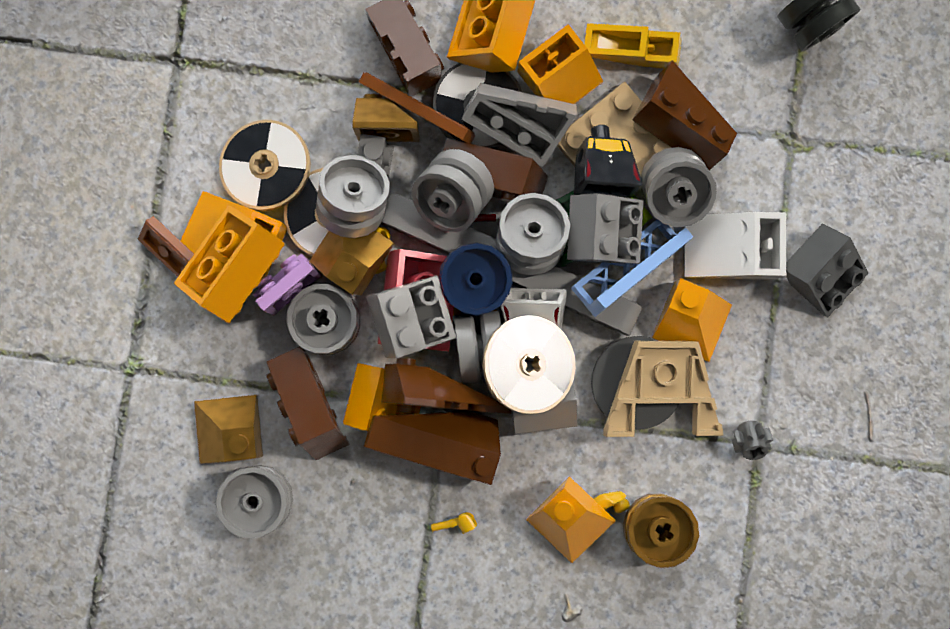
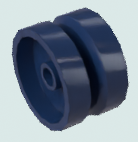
M480 243L463 245L450 252L441 264L438 277L447 302L461 312L474 315L490 313L501 306L510 294L513 280L510 265L504 255L492 246ZM476 272L477 275H481L482 280L473 285L470 282V276Z

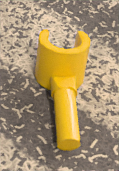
M464 512L448 521L431 524V529L433 532L453 528L458 525L462 534L473 530L477 526V522L470 512Z

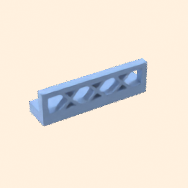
M657 219L642 231L641 240L645 238V242H641V249H645V260L642 263L602 262L571 287L572 291L594 317L598 316L693 238V235L685 227L676 234L669 225H665ZM657 228L669 240L664 245L652 244V232ZM608 266H623V278L620 280L609 279ZM602 272V277H596ZM588 282L601 284V295L595 300L583 288Z

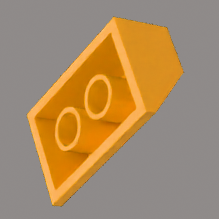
M464 0L447 58L488 72L515 71L535 0Z
M229 205L173 284L200 306L230 323L233 317L240 312L243 303L252 290L259 285L262 276L269 266L278 258L281 249L286 243Z

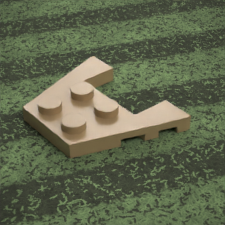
M634 340L603 429V435L606 437H634L636 404L693 403L692 434L696 436H723L722 424L718 422L715 411L717 409L715 399L711 397L707 383L709 378L699 342Z

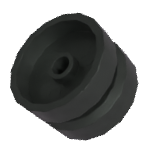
M793 0L777 17L785 29H794L805 23L797 30L793 37L801 52H804L835 34L845 26V23L859 13L861 9L855 0H838L833 4L831 3L835 0Z

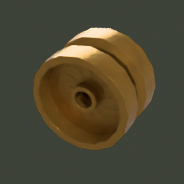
M661 493L647 494L635 500L626 511L623 521L624 538L629 548L647 564L658 568L675 567L685 562L695 551L699 539L698 521L692 510L682 501ZM658 525L664 526V531L661 534L655 531Z

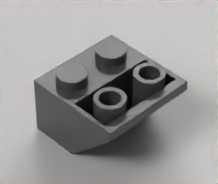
M823 223L786 262V278L790 285L827 318L835 309L843 304L845 298L869 274L851 237Z

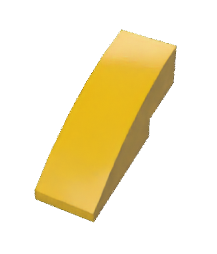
M587 23L584 45L588 48L591 57L635 66L664 69L671 60L679 67L682 38L680 32L649 31L647 26Z

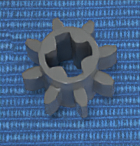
M746 421L741 423L737 430L733 431L735 438L732 439L735 453L742 452L743 457L746 459H761L766 456L768 450L772 449L770 442L773 441L770 428L763 429L760 422Z

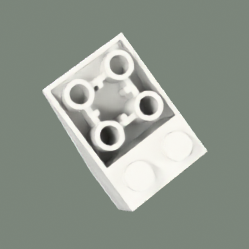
M744 212L708 214L693 225L684 226L693 235V238L684 245V278L777 280L786 276V213Z

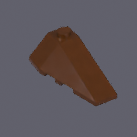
M397 358L396 364H385L382 403L511 414L512 410L502 405L499 401L428 367L415 366V359Z
M471 411L373 415L364 443L366 448L492 485L501 456L498 420Z

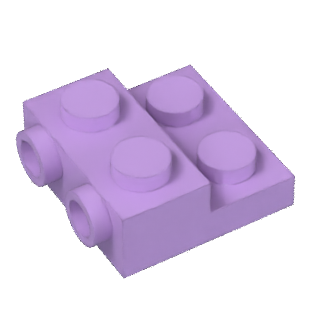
M302 253L298 257L294 254L287 258L281 264L282 270L274 277L272 275L266 276L257 286L258 290L253 295L257 299L255 302L264 312L276 315L301 290L309 287L322 276Z

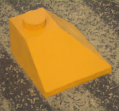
M680 278L673 283L652 338L658 341H697L700 345L703 360L710 362L732 304L712 291Z
M570 476L526 519L571 563L615 522V519Z

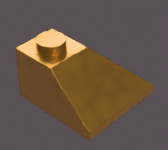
M365 94L364 98H356L353 130L358 142L360 134L386 137L387 142H419L417 122L388 98H382L380 94Z
M376 230L367 236L357 238L341 237L328 231L309 262L325 277L350 294L362 295L395 243Z
M257 395L194 401L200 464L263 457Z

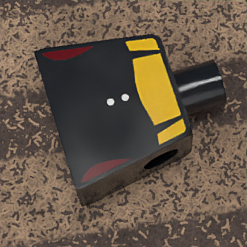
M607 125L592 127L591 136L585 138L576 153L574 195L603 194L632 198L641 187L642 179L629 141L611 138Z

